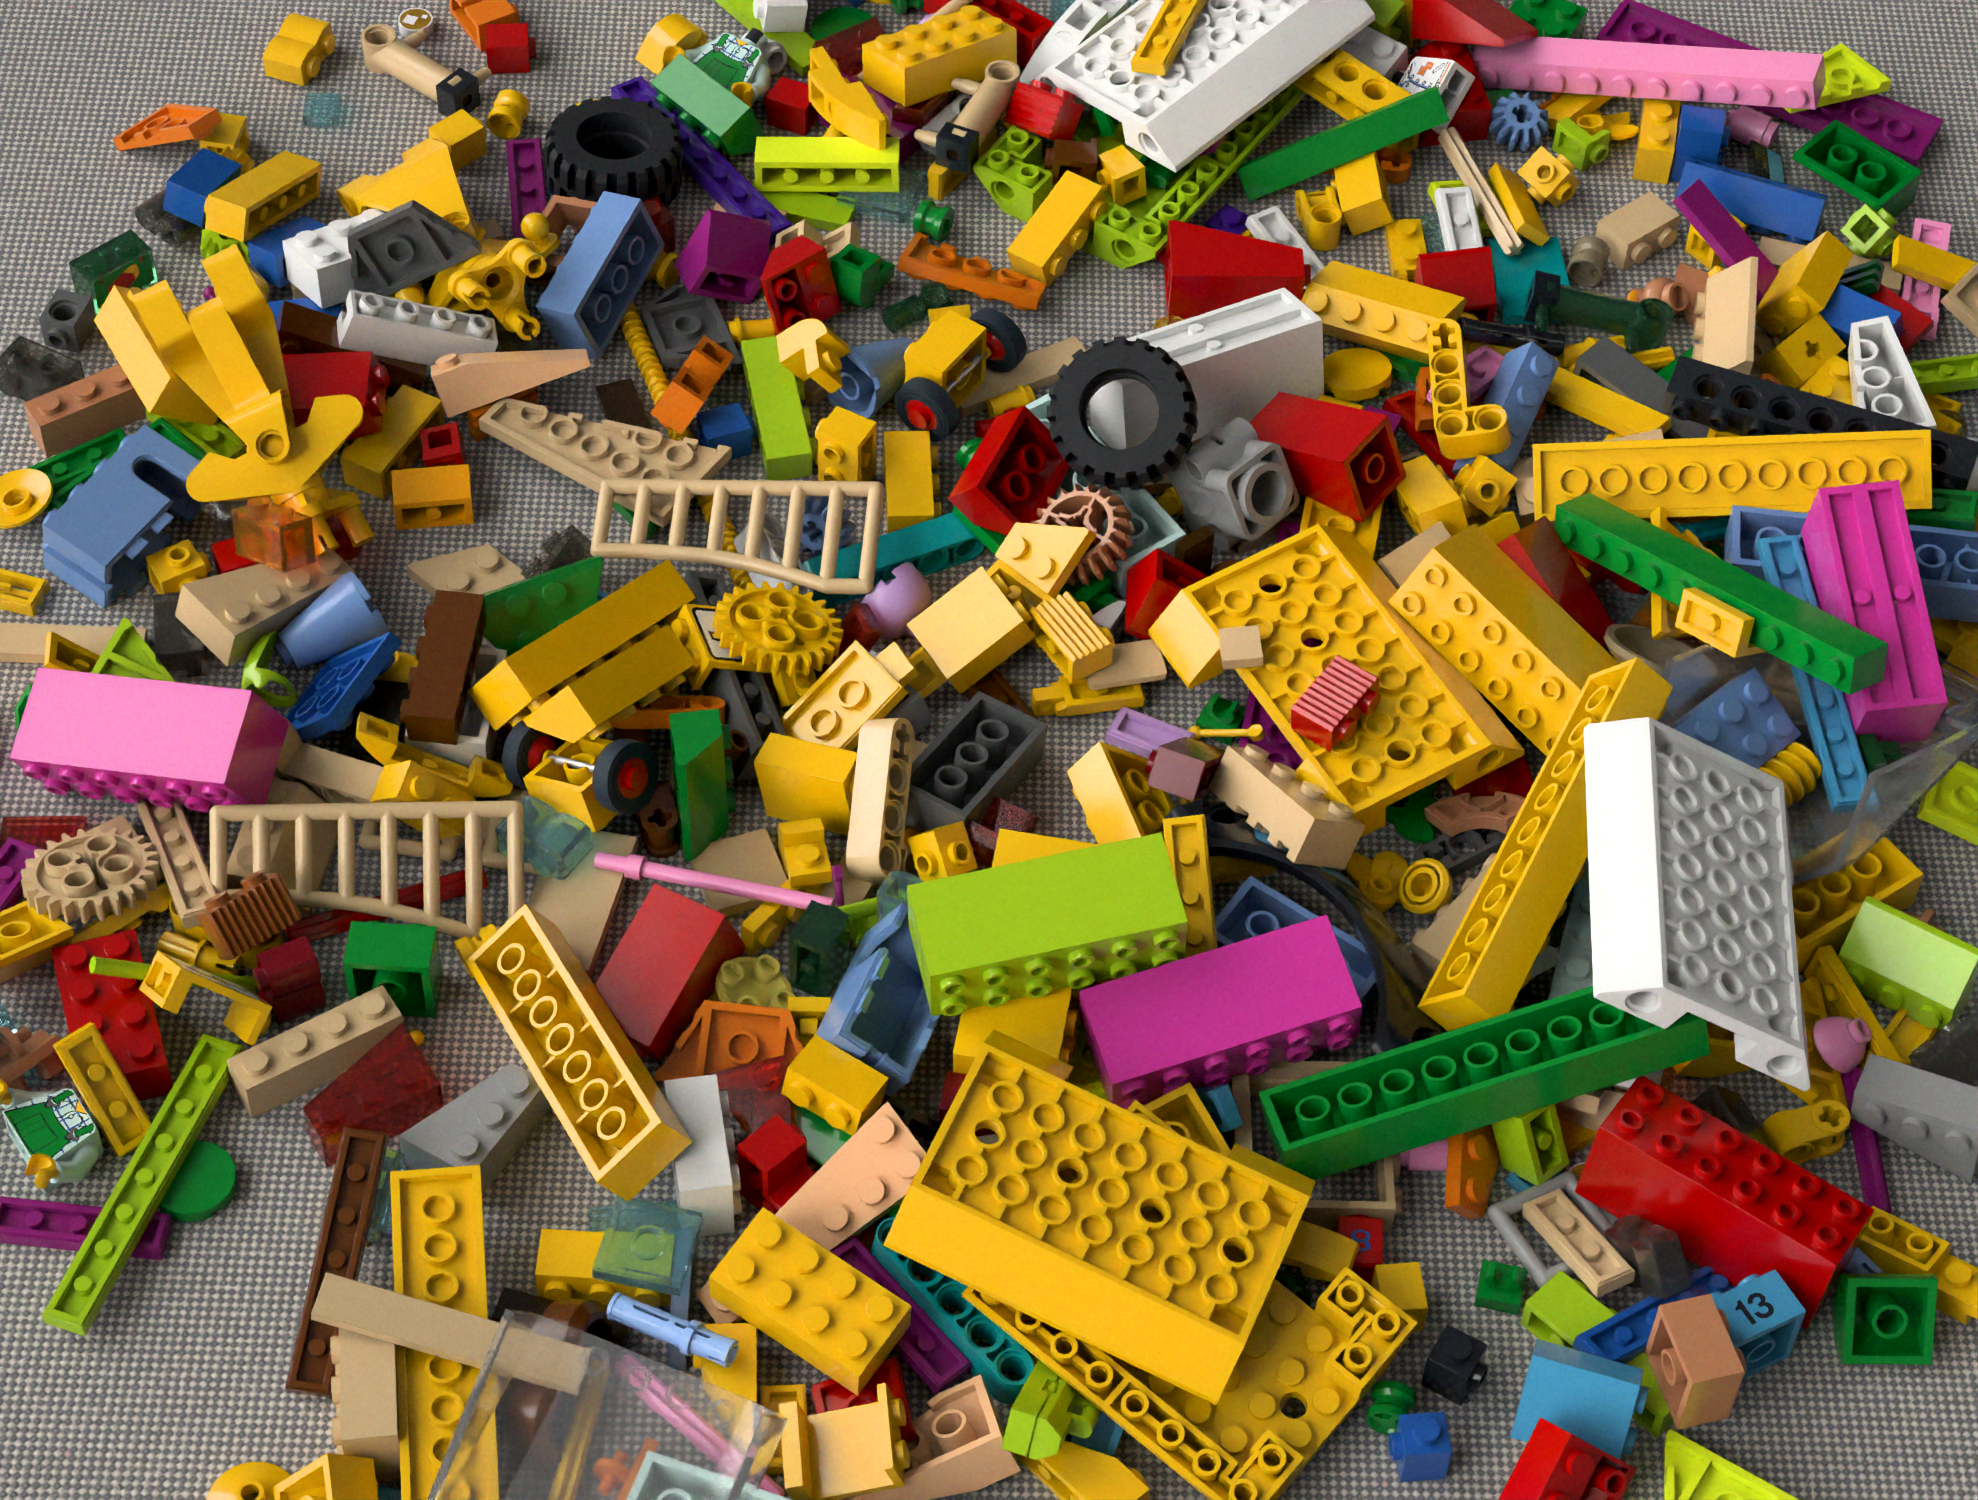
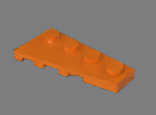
M920 232L915 234L899 257L897 270L905 272L910 278L916 280L929 279L940 282L943 287L950 290L964 289L976 293L978 297L985 300L998 299L1011 303L1014 308L1019 310H1037L1044 299L1047 284L1011 269L1001 268L998 271L993 270L989 260L979 256L964 258L956 255L957 247L947 243H942L940 248L927 243L928 236Z

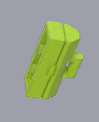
M1038 1359L1011 1407L1001 1449L1025 1457L1029 1454V1458L1034 1460L1055 1455L1061 1448L1067 1434L1088 1438L1092 1434L1102 1411Z

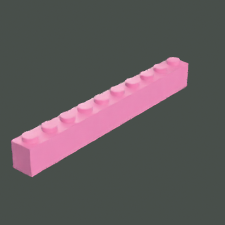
M1533 37L1507 47L1475 45L1471 54L1480 80L1485 88H1511L1515 90L1816 110L1826 83L1823 54Z

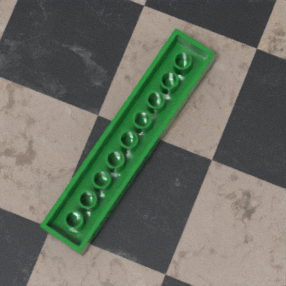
M1593 986L1272 1087L1260 1091L1259 1096L1266 1126L1281 1164L1308 1178L1317 1180L1709 1055L1707 1023L1705 1019L1687 1012L1668 1028L1663 1029L1594 998Z

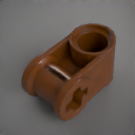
M669 779L658 781L650 802L642 810L633 814L646 852L656 858L673 856L681 846L677 828L679 818L674 794Z

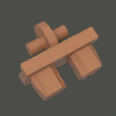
M6 1026L0 1027V1078L6 1082L8 1088L30 1091L31 1089L22 1074L32 1067L38 1077L44 1080L52 1078L64 1069L62 1061L52 1046L60 1041L58 1035L53 1034L50 1036L43 1029H39L32 1034L26 1026L15 1033Z

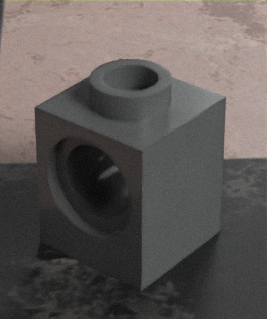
M61 289L55 291L39 318L44 345L80 353L96 326L94 322L96 314L92 296Z

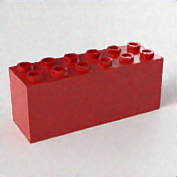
M1645 1076L1636 1078L1600 1125L1575 1189V1193L1701 1268L1709 1266L1714 1269L1713 1275L1721 1274L1725 1276L1728 1284L1733 1287L1752 1274L1761 1276L1776 1269L1806 1310L1801 1327L1806 1330L1835 1289L1838 1276L1841 1273H1845L1875 1210Z

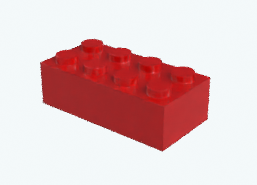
M131 929L51 948L69 1034L89 1022L94 1023L138 1101L169 1094L173 1085L153 1001L139 990L143 980L91 974L89 971L90 960L93 956L143 963L136 930Z

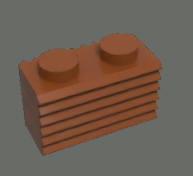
M263 870L257 871L240 881L243 888L229 896L227 891H223L204 902L207 909L196 916L220 959L233 960L303 918L279 873L265 874Z

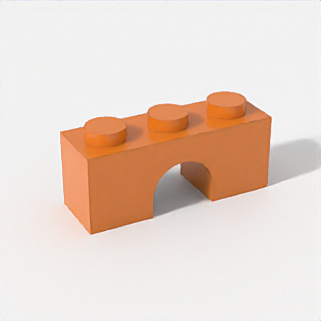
M703 335L650 414L656 417L664 427L675 430L682 435L734 358V355Z

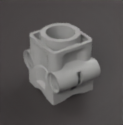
M1236 417L1224 427L1217 426L1205 435L1196 446L1190 449L1188 454L1184 453L1180 459L1179 467L1174 472L1171 469L1167 472L1171 484L1181 499L1183 515L1189 530L1195 531L1206 525L1214 532L1213 546L1222 552L1228 551L1242 539L1256 540L1293 512L1299 504V494L1280 445L1258 440L1253 426L1241 417Z

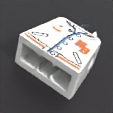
M1417 56L1412 59L1406 72H1396L1391 82L1406 89L1411 95L1437 85L1451 121L1476 77L1453 60ZM1450 121L1431 129L1440 135V130L1444 127L1447 128Z

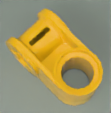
M1326 186L1325 190L1304 192L1302 189L1296 190V215L1302 224L1308 244L1318 251L1335 249L1340 240L1342 211L1339 208L1333 186Z
M1823 1100L1819 1103L1793 1110H1783L1771 1115L1763 1122L1762 1131L1774 1152L1799 1165L1808 1160L1840 1152L1844 1147L1845 1131L1849 1127L1851 1116L1846 1106L1839 1101Z

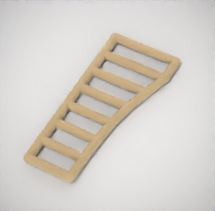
M604 479L600 484L590 553L592 556L600 555L601 558L669 559L670 561L712 564L758 573L825 594L866 595L871 593L874 587L884 486L878 481ZM615 494H637L630 543H607ZM653 495H675L668 545L646 544ZM691 495H713L706 548L684 546ZM729 495L752 496L744 554L722 551ZM768 496H790L782 564L760 558ZM806 496L829 497L820 576L797 569ZM845 497H868L858 579L835 578Z
M516 800L215 805L209 812L210 881L212 886L216 888L217 893L227 891L230 896L240 890L227 889V822L252 821L253 873L263 870L265 874L270 873L269 821H295L296 890L288 889L296 906L350 910L389 917L411 924L418 923L425 926H435L438 932L457 938L464 936L470 938L478 937L480 929L485 927L483 926L482 818L507 817L509 920L525 904L524 809L522 803ZM439 818H465L466 924L441 916ZM380 819L381 899L355 895V820ZM397 819H422L424 910L398 903ZM312 820H338V892L313 891ZM495 926L496 930H499L502 927Z

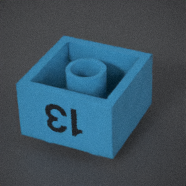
M1776 1269L1761 1276L1752 1274L1743 1279L1736 1288L1723 1294L1720 1291L1711 1293L1717 1309H1722L1726 1314L1729 1323V1336L1734 1348H1739L1744 1355L1747 1370L1743 1379L1790 1357L1806 1310Z

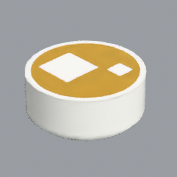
M410 8L403 11L398 17L399 32L405 38L419 29L425 30L427 37L433 32V17L426 9Z

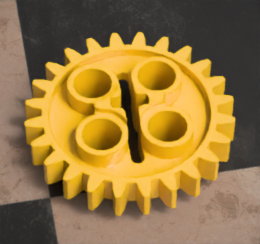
M763 581L761 588H757L749 582L747 583L746 591L735 586L733 594L725 592L723 601L717 602L712 627L715 628L714 638L720 639L719 647L723 649L730 648V658L743 657L742 666L754 663L757 664V672H761L767 667L771 668L773 676H777L779 670H785L790 677H793L794 671L797 669L804 675H809L810 667L817 671H822L823 663L832 664L833 657L838 656L843 636V629H840L842 621L841 619L834 618L835 609H825L826 600L813 601V592L802 595L798 593L799 586L786 590L783 583L779 582L776 588H771L766 581Z

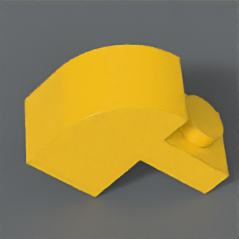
M678 13L670 14L652 27L635 59L658 75L669 64L662 63L663 52L666 46L675 45L683 50L695 49L710 42L707 39L708 33L683 15Z
M805 319L776 336L780 363L804 382L811 377L830 394L843 387L840 358L850 353V348L843 339L824 323L817 319Z
M815 817L779 822L777 827L778 852L782 868L787 880L789 879L791 888L832 882V870L825 845L824 826L821 818Z

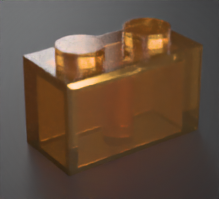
M266 497L249 499L247 505L232 509L237 555L283 573L316 562L312 517L295 511L293 507L273 503Z

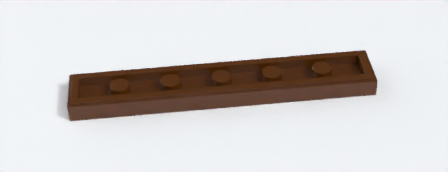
M349 1127L343 1128L285 1389L287 1392L332 1399L331 1377L336 1376L335 1364H332L330 1338L331 1336H339L338 1327L311 1320V1312L326 1272L355 1281L359 1279L389 1143L387 1133Z

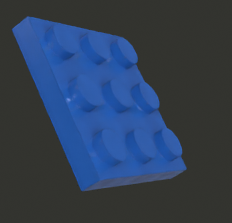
M391 631L326 660L299 696L296 703L285 715V718L295 727L302 743L311 739L318 741L332 730L339 732L352 721L354 714L351 711L357 703L363 702L371 695L375 689V686L372 684L378 675L385 673L396 660L393 654L402 642Z

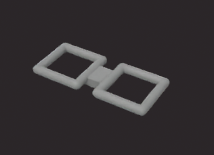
M1570 1171L1552 1177L1540 1186H1532L1494 1203L1487 1210V1215L1540 1288L1560 1270L1570 1278L1576 1276V1274L1564 1261L1547 1269L1510 1218L1511 1215L1522 1211L1523 1204L1560 1188L1563 1192L1566 1191L1577 1208L1620 1255L1626 1250V1244L1616 1230L1629 1224L1575 1193L1579 1179Z

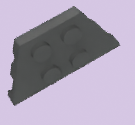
M411 200L350 229L347 236L348 249L352 259L350 265L351 276L354 279L355 290L371 292L386 297L481 253L482 249L480 241L415 200Z
M673 285L664 291L661 297L652 299L640 307L642 322L663 367L680 369L699 340L705 335L734 355L724 374H744L742 359L714 298L689 294L685 285L681 288Z

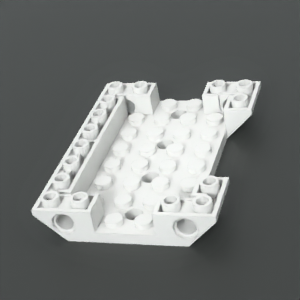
M1139 0L1034 79L1052 86L1051 93L1053 94L1056 87L1075 94L1074 102L1085 106L1083 111L1092 105L1122 122L1126 145L1176 173L1373 22L1375 14L1365 0H1207L1166 76L1133 72L1131 68V60L1165 1Z
M1650 717L1588 724L1584 727L1594 998L1663 1029L1668 1028L1687 1012L1734 1032L1735 1058L1737 1062L1802 1091H1807L1811 1088L1806 1022L1797 961L1791 886L1794 884L1790 825L1783 781Z

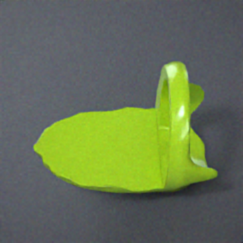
M271 631L259 638L251 649L243 668L241 689L252 690L271 707H290L298 699L296 689L287 678L267 669L277 637V632ZM270 681H274L286 687L290 695H276L264 687Z

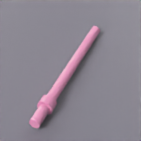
M598 851L594 859L595 868L624 873V877L643 881L644 878H650L805 910L810 906L811 911L830 915L835 910V898L650 862L646 856L630 853L625 857Z

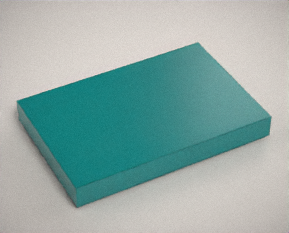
M1550 237L1542 247L1526 238H1521L1524 243V247L1521 249L1522 253L1511 257L1504 254L1496 239H1487L1486 247L1489 246L1491 249L1495 293L1502 324H1535L1524 321L1526 295L1536 270L1561 276L1559 301L1557 306L1551 305L1550 323H1569L1575 321L1576 310L1558 237ZM1536 307V313L1544 316L1545 309Z

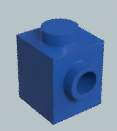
M740 402L696 414L697 440H699L700 446L717 449L719 444L732 447V458L730 460L752 454V438L757 437L756 426L752 416L745 415Z
M1445 1411L1399 1415L1395 1433H1389V1453L1391 1460L1397 1461L1400 1482L1446 1478L1452 1449Z

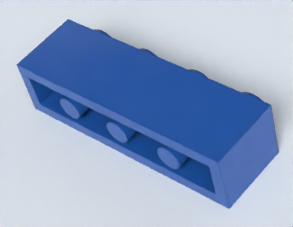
M1693 157L1686 160L1675 199L1700 178L1729 213L1737 217L1741 222L1751 224L1750 229L1752 231L1771 235L1773 230L1786 234L1785 240L1805 245L1807 240L1812 242L1817 237L1829 196Z

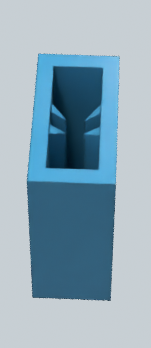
M1536 1339L1510 1438L1528 1443L1541 1417L1619 1460L1622 1453L1631 1455L1637 1434L1636 1428L1629 1427L1633 1412L1642 1414L1649 1387L1641 1385L1644 1369Z

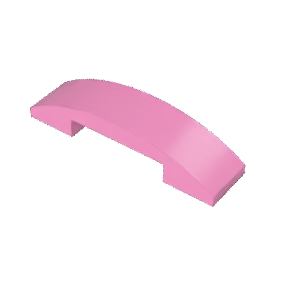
M1915 217L1911 238L1948 252L1951 224ZM1904 275L1901 298L1933 320L1934 327L1922 340L1934 342L1940 311L1938 305L1941 288Z

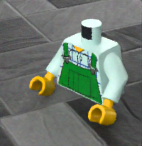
M752 28L743 40L729 33H722L717 39L695 49L683 50L675 45L666 46L664 49L663 64L670 63L679 53L750 108L754 101L765 97L766 92L770 88L771 70L765 54L761 51L768 42V38L756 28Z
M0 1078V1105L5 1109L2 1113L9 1136L27 1163L24 1174L27 1176L34 1175L36 1178L34 1181L35 1185L43 1189L45 1194L62 1183L83 1181L104 1152L98 1132L100 1127L88 1106L83 1107L72 1089L26 1091L8 1088L6 1082Z

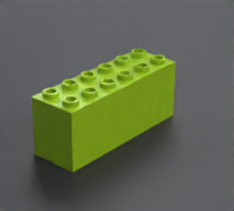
M1161 832L907 885L909 930L931 1016L941 1014L944 1016H955L963 1013L966 1009L983 1005L998 1007L1011 999L1026 996L1040 998L1048 995L1051 991L1068 987L1082 989L1096 981L1110 978L1119 979L1185 958L1188 921Z

